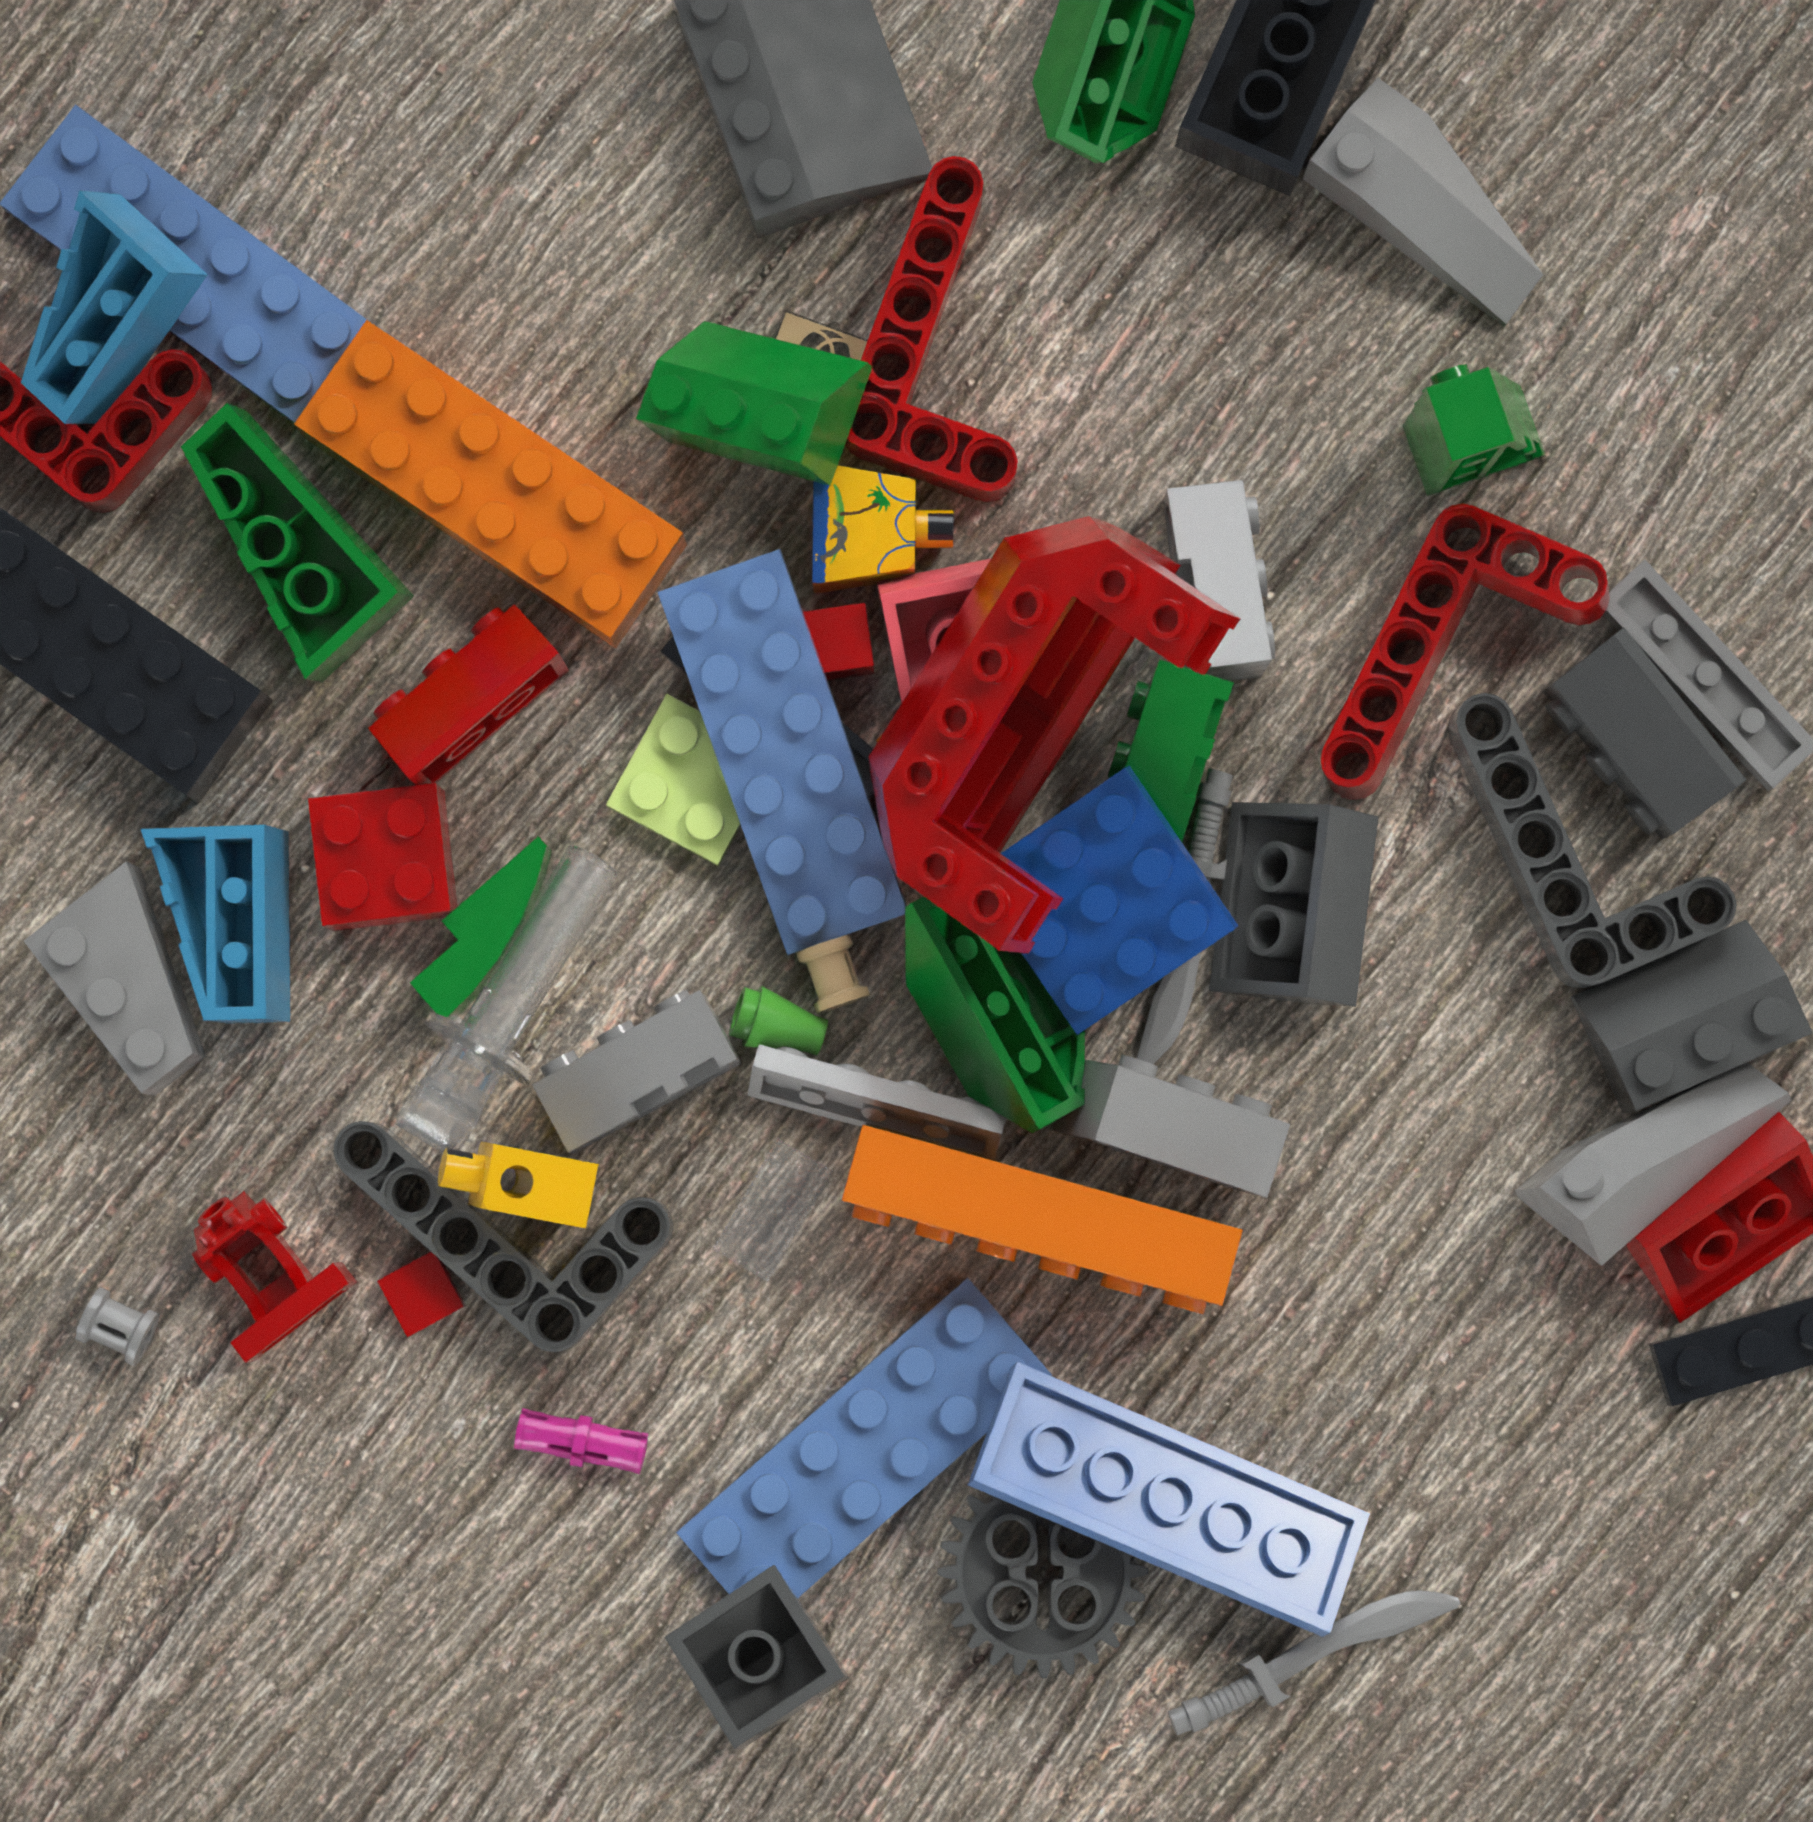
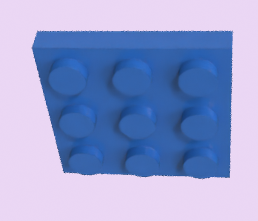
M1130 766L1113 775L1000 853L1063 898L1057 910L1051 909L1032 939L1036 943L1029 954L1022 953V955L1077 1035L1238 927L1228 909Z

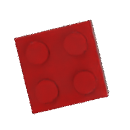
M437 783L308 798L323 927L331 931L439 919L445 918L458 907L445 791Z

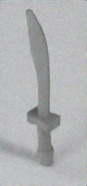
M1211 768L1208 770L1205 783H1201L1197 798L1200 799V804H1198V811L1196 812L1195 826L1193 827L1192 841L1190 842L1191 849H1189V854L1209 883L1210 879L1224 880L1227 859L1217 864L1213 863L1212 859L1214 858L1213 852L1215 851L1216 837L1218 836L1219 823L1223 813L1222 809L1228 806L1232 791H1229L1233 778L1231 774ZM1201 952L1163 977L1151 1003L1136 1059L1154 1064L1176 1040L1183 1027L1192 1001Z
M1422 1590L1393 1594L1369 1603L1335 1621L1330 1634L1324 1637L1313 1634L1264 1663L1259 1654L1252 1653L1237 1662L1246 1667L1249 1672L1248 1675H1244L1241 1679L1239 1678L1235 1682L1228 1684V1686L1226 1685L1222 1689H1218L1198 1699L1196 1696L1181 1702L1182 1706L1169 1710L1168 1715L1174 1731L1178 1736L1191 1730L1195 1733L1209 1727L1208 1723L1217 1720L1218 1717L1221 1718L1225 1714L1245 1706V1704L1256 1700L1259 1696H1263L1267 1705L1274 1707L1291 1697L1282 1693L1277 1685L1323 1657L1357 1643L1394 1636L1457 1609L1460 1601L1458 1597Z

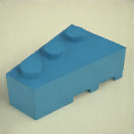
M79 190L74 207L75 211L80 212L69 249H61L56 266L57 269L62 270L51 307L44 306L21 383L64 424H96L142 371L208 274L122 195Z
M268 825L141 829L146 847L152 850L163 883L159 887L165 905L171 908L182 941L179 943V947L203 1020L228 1024L290 1022L289 831Z

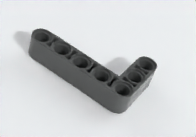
M1480 693L1465 700L1454 711L1448 726L1450 741L1550 965L1561 982L1569 987L1579 989L1603 983L1718 933L1731 923L1737 906L1735 895L1728 884L1718 878L1708 876L1691 880L1604 918L1519 725L1506 701L1495 694ZM1483 710L1492 716L1496 725L1495 736L1492 740H1477L1469 734L1465 724L1466 715L1469 711ZM1496 768H1510L1518 774L1522 784L1521 793L1518 798L1512 800L1504 799L1495 792L1491 779L1492 773ZM1522 826H1536L1544 832L1548 845L1543 857L1533 858L1522 852L1517 840ZM1551 883L1562 884L1572 893L1574 900L1573 909L1566 917L1554 915L1545 906L1544 893ZM1693 891L1704 892L1714 901L1715 916L1708 925L1696 922L1688 912V898ZM1636 916L1646 917L1656 926L1657 941L1650 950L1640 949L1630 939L1629 926ZM1578 941L1588 942L1598 951L1600 958L1599 967L1591 976L1582 975L1571 964V949Z
M358 1121L343 1128L335 1139L333 1153L340 1169L529 1341L544 1351L559 1352L572 1348L580 1342L662 1251L673 1233L674 1224L672 1216L663 1203L656 1199L645 1197L629 1199L619 1206L558 1276L554 1278L480 1210L468 1205V1200L459 1191L439 1187L438 1173L390 1129L378 1123ZM371 1132L381 1141L382 1155L378 1163L373 1167L363 1169L353 1161L351 1147L355 1138L362 1133ZM412 1175H419L424 1178L430 1189V1197L426 1206L416 1212H410L405 1209L398 1197V1190L402 1181ZM641 1207L653 1210L659 1217L661 1224L660 1233L657 1238L646 1245L637 1244L632 1241L626 1231L628 1216L635 1209ZM461 1217L471 1221L478 1233L477 1244L473 1250L465 1255H459L451 1251L445 1239L446 1229L449 1224ZM597 1255L609 1258L617 1270V1279L614 1286L604 1293L595 1292L588 1288L583 1278L585 1264ZM507 1260L519 1264L524 1270L526 1277L525 1287L514 1298L504 1297L499 1294L494 1288L492 1280L496 1267ZM550 1304L563 1305L568 1308L573 1316V1330L564 1340H552L541 1330V1314Z

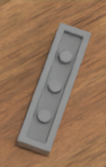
M1643 560L1609 592V604L1603 614L1618 631L1623 627L1627 630L1681 699L1767 791L1778 785L1813 752V738L1646 560Z
M759 1044L752 1066L747 1096L860 1127L862 1125L870 1126L993 1161L1006 1121L1005 1117L971 1097L958 1099L932 1092L927 1086L919 1082L909 1080L896 1082L870 1075L865 1069L853 1064L833 1065L811 1059L801 1051L790 1047L775 1049Z

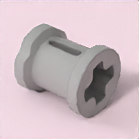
M99 1287L82 1314L76 1330L75 1340L82 1343L93 1340L124 1354L125 1362L136 1366L153 1338L160 1313L153 1310H148L146 1313L139 1312L111 1299L110 1291Z

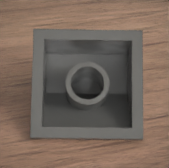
M775 1565L769 1567L664 1637L734 1749L742 1750L850 1678L815 1622Z

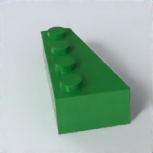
M226 403L181 446L217 516L224 522L238 548L236 552L247 572L252 574L269 606L267 609L278 630L283 632L296 658L294 660L306 680L320 682L326 680L414 597L246 410Z

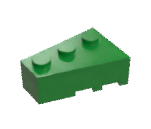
M1462 364L1431 376L1432 385L1422 390L1421 397L1414 403V408L1402 425L1427 496L1546 456L1521 386L1490 367L1470 373L1467 364Z
M1159 659L1149 684L1137 680L1126 717L1138 720L1130 744L1118 741L1107 777L1111 778L1125 767L1130 766L1182 842L1196 801V794L1204 768L1213 749L1214 736L1225 701L1228 702L1234 682L1208 674L1202 675L1186 667L1182 669L1173 663Z

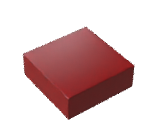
M432 1252L377 1280L407 1337L420 1332L466 1306L443 1262Z

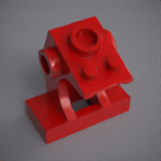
M245 1191L233 1200L223 1197L214 1202L200 1215L197 1221L199 1226L193 1230L197 1250L192 1253V1256L198 1266L215 1284L225 1277L243 1299L256 1322L230 1342L245 1363L259 1359L357 1283L343 1262L332 1263L317 1276L313 1277L282 1237L281 1233L288 1227L278 1211L266 1198L255 1203ZM264 1243L286 1272L262 1291H259L238 1262Z

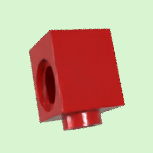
M865 603L803 611L827 681L875 674Z

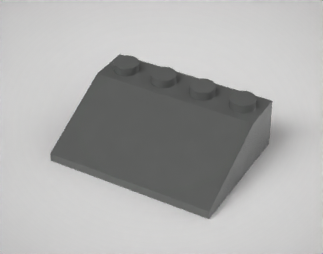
M671 0L678 24L758 239L927 178L932 165L870 0Z

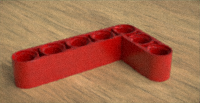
M951 156L937 162L927 176L860 360L868 362L873 366L884 355H898L905 360L909 369L900 379L888 381L878 377L872 367L854 420L861 414L875 413L885 420L887 429L879 438L865 440L856 436L851 428L845 446L851 454L862 460L977 501L993 502L1009 494L1015 484L1018 460L1016 452L1010 443L997 435L910 405L979 216L983 199L984 182L981 171L975 163L967 158ZM959 180L969 186L972 194L963 203L951 204L944 201L937 191L946 181ZM938 238L947 243L951 252L943 261L931 263L921 259L916 252V248L925 239ZM916 296L928 304L930 311L923 319L910 322L900 318L894 308L904 297ZM934 434L944 441L947 450L938 460L923 461L917 458L911 450L914 440L920 435ZM984 455L996 456L1004 463L1006 473L996 482H982L971 471L970 466L974 460Z
M175 349L160 352L149 361L86 434L76 424H64L21 383L22 379L0 361V387L12 386L14 391L10 406L0 412V437L83 507L92 512L107 513L116 510L130 497L206 409L212 397L213 387L210 377L192 355L183 350ZM181 370L192 372L193 384L187 393L179 397L166 396L165 383L173 373ZM135 419H150L152 428L147 440L135 446L126 445L123 437L127 425ZM60 426L62 436L59 445L51 452L37 453L35 439L38 433L45 427ZM107 466L110 471L107 486L94 494L84 493L82 483L85 474L93 467Z
M1462 503L1451 505L1443 510L1434 521L1323 747L1320 758L1321 766L1333 791L1342 798L1358 800L1373 794L1380 786L1479 584L1567 623L1579 626L1586 625L1601 618L1607 610L1610 600L1607 574L1601 563L1585 553L1476 506ZM1461 528L1474 529L1480 534V539L1473 548L1467 551H1456L1447 546V540L1454 531ZM1518 553L1531 554L1539 561L1538 566L1532 573L1521 577L1513 576L1506 572L1504 569L1505 563L1510 557ZM1573 579H1589L1596 584L1597 591L1586 601H1570L1564 597L1562 591L1566 584ZM1433 584L1446 585L1453 591L1450 600L1438 608L1425 607L1419 602L1420 594L1423 590ZM1414 640L1425 646L1422 657L1413 664H1397L1391 659L1392 651L1403 641ZM1375 697H1390L1397 702L1394 714L1385 721H1369L1363 716L1365 706ZM1356 752L1369 758L1366 771L1357 778L1345 779L1336 774L1337 763L1348 753Z

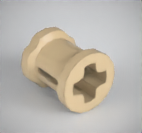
M850 935L831 939L796 953L799 963L807 964L819 999L814 1004L817 1014L852 1004L870 996L868 987L862 986L859 983L848 951L853 945Z

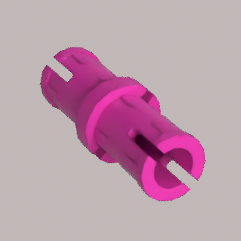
M522 1408L515 1435L514 1449L541 1452L570 1459V1465L583 1467L586 1462L641 1474L649 1433L626 1431L593 1423V1417L580 1415L579 1419L576 1420Z

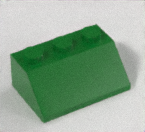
M704 321L657 359L636 420L667 442L831 486L873 366L868 362Z

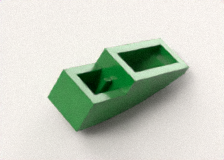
M539 836L442 920L443 924L458 941L416 976L410 984L443 1022L451 1024L481 994L505 963L525 929L542 889L552 850Z

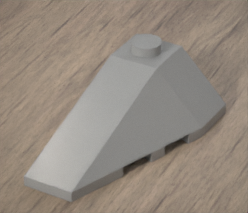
M1377 78L1346 111L1308 163L1303 177L1304 181L1504 327L1543 276L1540 269L1429 114L1380 78Z
M1746 1062L1679 1092L1561 1150L1519 1186L1515 1192L1521 1201L1602 1266L1778 1111L1792 1101L1786 1090Z

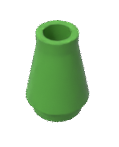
M762 985L758 991L744 987L734 1009L729 1036L741 1039L743 1047L758 1048L759 1044L775 1049L790 1047L817 1056L826 1035L828 1019L810 1013Z

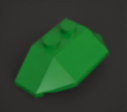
M1059 0L1032 81L1047 138L1099 164L1105 163L1113 158L1115 154L1156 132L1195 17L1193 0Z
M922 897L905 907L906 986L967 1095L1031 1133L1085 1104V1089L1082 1088L1085 1070V1030L1078 1035L1075 1033L1022 953L997 950L926 897Z

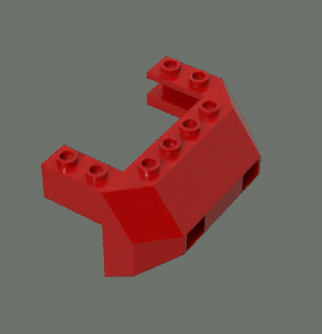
M1090 516L1005 537L868 757L883 846L897 877L999 951L1029 954L1036 943L1032 939L1051 909L1057 910L1063 900L1061 896L1000 853L1134 639L1136 638L1177 667L1183 669L1186 665L1194 672L1205 675L1212 665L1208 661L1229 629L1234 630L1241 619L1176 576L1175 574L1180 568V564L1119 527Z

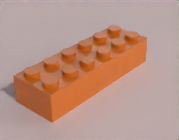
M368 320L365 321L294 423L306 440L614 648H617L687 546L683 532Z
M862 1125L842 1201L855 1204L851 1215L853 1218L889 1227L892 1215L917 1221L915 1235L951 1245L955 1232L979 1239L976 1249L979 1253L1015 1262L1018 1250L1040 1255L1041 1259L1038 1269L1078 1280L1081 1267L1103 1273L1100 1286L1141 1297L1144 1285L1165 1290L1162 1303L1204 1314L1207 1302L1223 1306L1243 1232L1242 1229L866 1125Z

